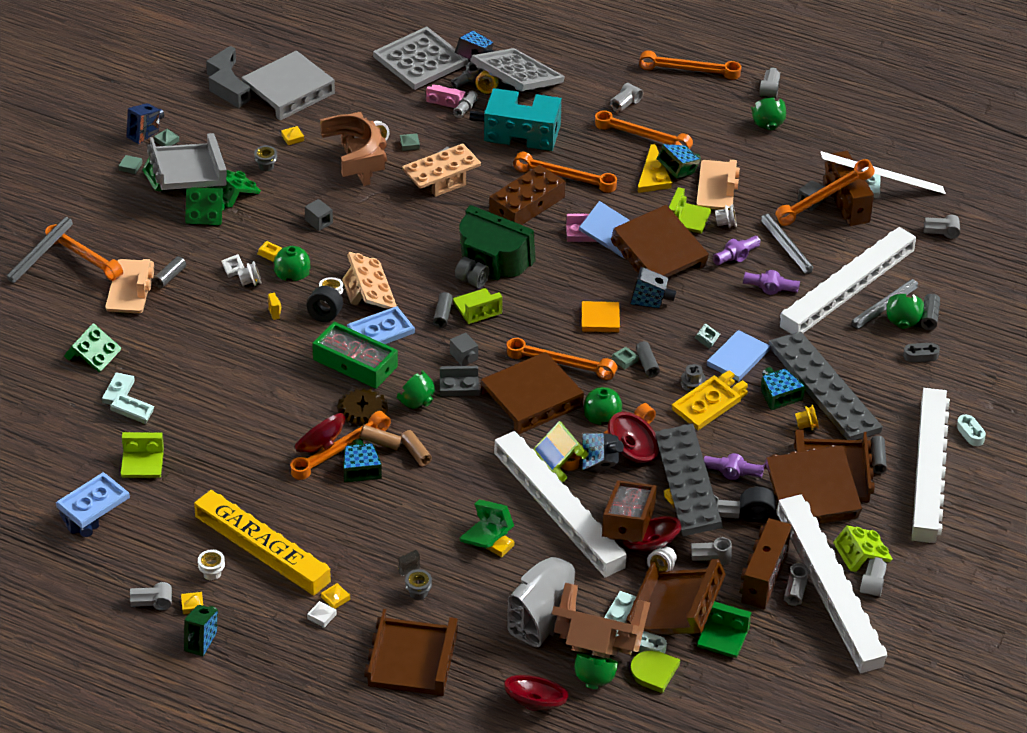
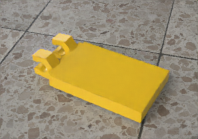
M728 370L719 378L715 375L674 402L672 410L689 424H693L694 428L700 430L739 403L748 394L746 390L748 384L742 380L731 389L730 386L735 383V380L732 379L735 377V374Z

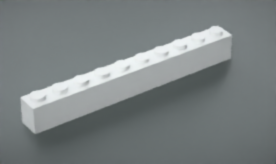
M900 227L891 231L882 240L877 241L874 246L866 249L859 257H855L848 265H844L837 273L832 274L826 281L820 283L812 291H809L803 298L795 301L788 309H784L780 315V327L790 334L806 332L912 253L915 249L916 236Z
M923 388L911 541L936 544L937 535L941 536L942 524L939 521H942L943 509H940V507H943L944 495H940V493H944L945 481H942L941 478H945L946 467H943L942 464L945 465L947 454L943 453L947 448V439H944V437H947L948 425H945V423L948 424L949 412H945V410L949 409L950 399L946 398L947 390Z
M513 431L495 439L494 454L605 578L626 568L627 554L625 550L620 548L615 540L602 537L601 523L597 522L592 517L590 511L581 505L579 499L570 493L568 487L560 482L557 475L551 472L544 461H541L536 452L526 444L523 437H520Z
M802 494L779 500L777 514L781 522L792 524L790 539L803 564L808 567L809 576L860 674L882 668L887 658L886 648L879 642L877 631L870 625L868 614L862 610L860 599L853 593L851 582L844 576L843 567L835 559L834 550L829 547L826 535L821 532L817 518L813 517L809 503L805 502Z

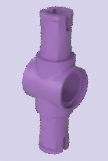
M758 236L741 241L731 239L723 251L713 255V261L716 265L734 259L742 262L746 259L751 249L760 246V239Z
M774 270L766 271L764 274L761 273V275L745 272L743 284L759 286L769 295L776 294L781 290L798 293L800 281L784 279Z
M729 454L727 458L704 457L706 469L718 470L720 473H723L724 477L730 480H736L739 476L744 475L759 478L763 476V465L747 463L739 454Z

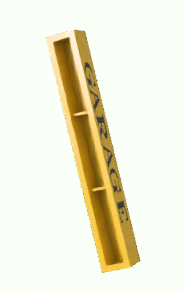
M210 490L194 502L196 518L313 596L331 582L330 568L327 564L320 562L312 554L305 552L295 543L285 539L280 533L270 529L265 523H261L251 514L244 512L236 504L226 500L221 494Z

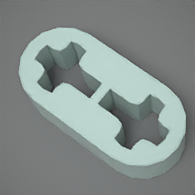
M964 414L959 416L957 422L958 431L969 444L981 446L985 441L986 433L971 415Z
M643 631L639 652L653 650L665 654L667 642L661 636Z

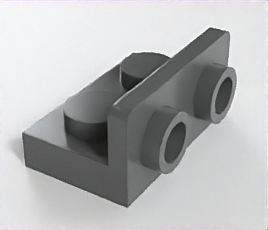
M441 366L440 396H479L478 366Z

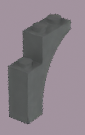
M229 46L206 61L207 75L210 76L209 91L240 108L251 101V90L249 85L239 80L233 73L232 68L236 63V51L234 47Z

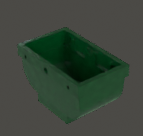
M468 206L465 210L466 215L459 224L462 257L471 258L476 263L480 262L488 266L490 269L489 277L497 281L501 276H518L528 266L531 267L534 264L536 258L533 229L475 206Z

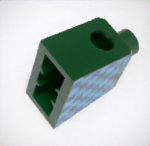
M662 144L656 158L676 178L693 174L701 162V156L694 154L685 145Z
M771 367L764 369L761 379V392L771 411L803 400L804 384L787 369L775 372Z
M355 439L352 441V445L345 447L344 482L382 479V464L372 443L364 444L362 439Z
M197 605L185 618L184 651L200 656L205 655L217 633V608L214 606Z

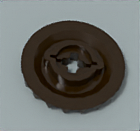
M363 388L362 390L355 389L354 392L348 391L347 394H343L337 404L338 413H343L345 422L355 426H363L368 423L369 418L375 412L382 411L384 414H387L388 404L384 395H380L379 391L373 392L372 389L365 390ZM364 402V405H365V406L363 407V412H362V411H361V404Z

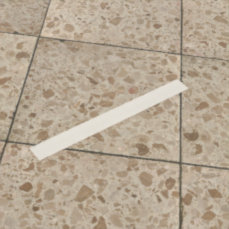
M821 151L824 160L852 168L857 163V161ZM874 167V174L946 194L943 186Z

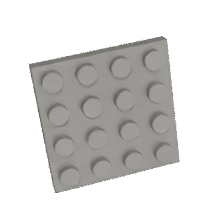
M428 27L373 51L375 59L414 90L468 64V58L454 53L455 48Z
M515 48L472 55L470 61L477 68L488 71L491 76L502 79L503 83L511 84L516 90L521 92L563 83L565 76Z

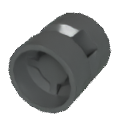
M463 257L457 264L455 277L463 282H468L476 288H481L489 277L490 269L480 262L476 263L471 258Z

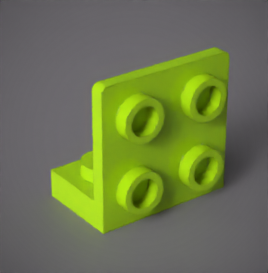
M678 187L669 208L689 231L702 233L711 209L686 203L685 189Z
M484 288L453 298L454 305L468 324L502 314V296L499 292L491 295Z
M123 432L121 477L160 478L164 454L163 433Z
M846 525L833 542L847 567L853 572H857L867 558L874 559L878 557L882 558L885 562L892 561L888 548L884 546L880 540V535L874 530Z

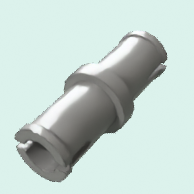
M470 91L465 98H462L459 101V105L453 110L454 116L461 118L466 111L471 110L474 102L478 100V94Z

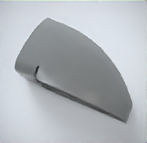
M551 557L539 562L521 577V582L524 584H520L508 597L507 628L512 636L534 647H539L549 635L553 636L555 634L554 628L557 615H553L552 610L553 606L560 607L565 583L574 585L575 569L572 564L563 559Z

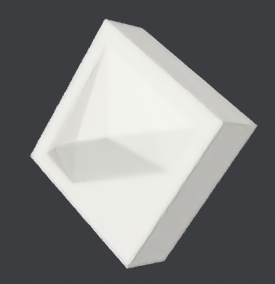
M239 254L221 261L228 278L238 275V270L244 269Z
M319 601L307 614V619L325 628L337 615V611Z

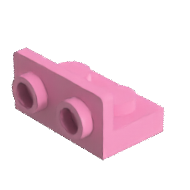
M434 84L432 87L428 86L426 88V102L456 108L459 105V101L465 98V91Z
M567 214V242H597L579 230L580 225L589 214Z

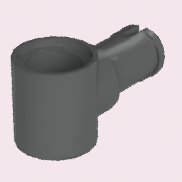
M469 62L466 65V70L460 76L451 80L453 88L459 89L467 83L476 84V77L482 72V69Z

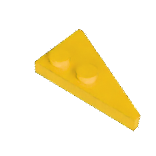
M655 144L650 146L639 181L638 193L672 188V182L666 168L656 159L659 152Z

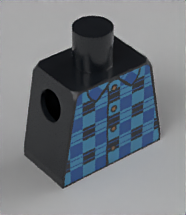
M472 30L459 38L454 53L471 60L472 55L494 52L492 50L494 43Z
M640 267L630 304L660 308L663 299L674 302L676 291L666 288L667 277Z
M582 433V447L589 453L585 459H582V470L600 473L618 464L619 452H622L624 449L623 442L619 440L618 436L607 433Z

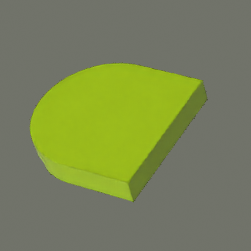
M643 651L633 658L631 673L638 684L663 693L680 665V659L659 651Z

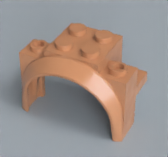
M361 112L320 119L322 138L341 135V144L347 154L341 157L342 176L358 174L363 186L370 185L372 172L384 170L385 162H387L385 153L387 143L385 138L381 136L380 128L376 127L373 121L364 118Z
M565 583L560 607L553 606L552 614L557 615L554 632L560 633L559 638L567 639L566 644L572 645L571 650L583 653H590V650H592L591 655L610 658V655L617 656L618 650L629 655L632 654V651L639 652L650 602L638 600L631 624L577 612L576 597L578 585Z

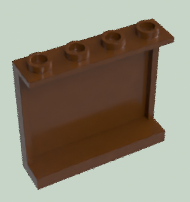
M667 205L613 228L611 236L612 244L620 250L623 257L631 263L633 269L638 273L640 267H644L669 277L695 264L699 268L706 266L709 253Z
M547 352L481 379V394L489 393L514 421V431L518 435L583 407L584 392Z
M804 430L795 431L794 451L805 452L812 448L817 450L824 449L832 445L836 447L843 446L860 502H870V495L874 494L875 484L871 482L873 480V468H870L872 465V454H868L871 449V441L867 440V432H863L862 440L804 439Z
M832 445L824 449L817 450L812 448L805 452L793 451L785 455L774 454L766 457L763 469L768 470L777 504L781 499L802 494L805 502L809 503L810 511L813 517L817 518L818 524L859 518L862 507L843 446L836 447Z
M711 559L708 568L700 570L659 571L655 562H652L640 586L638 595L633 602L631 611L627 616V624H631L637 601L642 600L650 602L644 627L645 632L652 634L702 633L726 575L719 559Z
M383 609L382 616L378 617L376 622L378 632L373 634L372 645H374V648L369 650L368 661H370V664H366L364 677H368V686L444 696L458 633V618L449 617L447 626L386 618V609Z

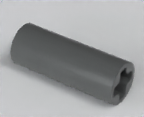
M179 256L174 258L153 277L155 286L163 288L186 267L185 260Z
M443 292L439 295L433 324L436 327L443 328L447 325L453 299L449 293Z
M646 341L640 342L636 345V351L648 377H656L660 373V369L651 347Z
M874 436L870 440L872 468L875 474H883L887 470L885 439L882 436Z

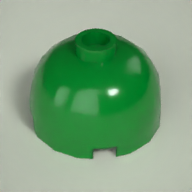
M774 98L762 99L755 103L756 106L754 108L753 106L751 107L753 120L760 128L775 130L783 124L786 119V105L782 99H779L780 102L775 101Z
M284 247L275 256L274 272L282 280L292 278V281L304 279L310 273V257L301 247Z
M906 294L893 295L889 297L886 306L887 317L891 323L899 328L907 329L912 327L923 316L924 302L915 295H912V298L906 297Z
M422 370L421 375L417 373L409 379L402 387L405 391L402 395L398 393L396 397L403 405L411 409H418L422 406L427 407L433 401L432 395L434 394L435 386L431 378Z
M606 387L595 388L585 398L584 415L590 422L601 425L602 422H609L614 414L622 412L621 398L613 389Z
M577 654L575 673L579 680L586 683L587 688L598 689L599 686L607 685L614 679L618 662L606 657H593L591 654Z

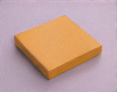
M582 301V331L619 332V302Z

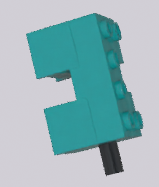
M493 88L485 112L470 111L469 120L484 122V141L510 145L512 137L527 139L528 148L553 151L561 126L562 98L536 94L532 106L518 105L519 92Z

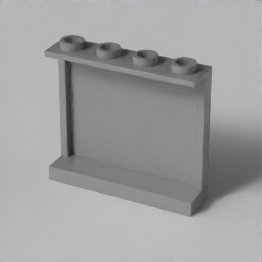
M294 51L242 77V82L249 85L252 91L276 109V118L280 121L335 94V80L298 51Z
M214 133L207 134V143L174 146L156 147L153 137H150L147 153L150 155V163L153 164L156 183L160 184L161 190L226 185L227 170Z

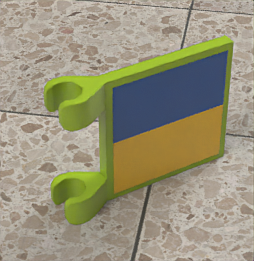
M560 421L533 449L562 483L567 479V475L560 467L574 452L576 455L581 456L582 459L589 455Z

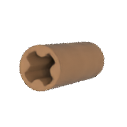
M363 425L359 439L397 451L401 436Z
M407 430L403 432L401 441L420 466L428 465L432 460V456L413 431Z

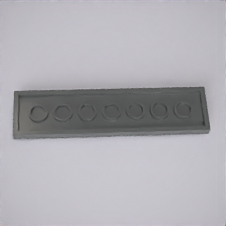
M802 332L769 340L768 345H770L773 353L789 372L804 384L805 391L847 440L863 438V432H867V437L882 432L883 426Z
M688 424L656 431L657 443L677 518L681 522L682 536L723 528L694 425Z

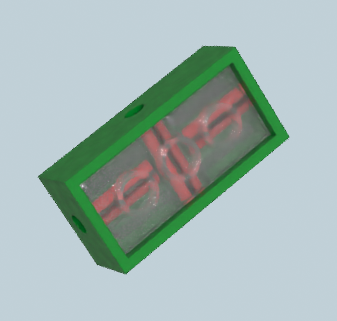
M335 321L312 343L314 361L375 389L398 367L397 349Z

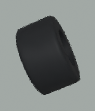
M319 286L307 299V311L317 321L330 322L336 318L343 307L342 296L333 287ZM320 300L328 303L330 308L324 307L320 303Z
M752 487L740 495V515L747 522L766 523L768 518H774L776 514V497L772 491L764 487Z

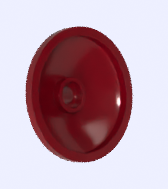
M618 412L611 417L608 422V434L618 436L619 440L623 442L624 449L622 452H619L629 460L639 463L650 462L658 455L659 447L656 434L645 420L630 412Z
M343 413L335 414L316 425L297 441L294 449L300 453H309L323 448L324 450L331 448L335 444L333 441L341 433L345 423Z
M670 516L650 519L642 542L632 543L622 539L623 545L631 550L653 552L655 549H662L679 534L681 522L678 518Z
M515 675L507 678L504 683V689L507 694L517 703L531 711L559 707L566 703L568 693L562 686L536 676Z

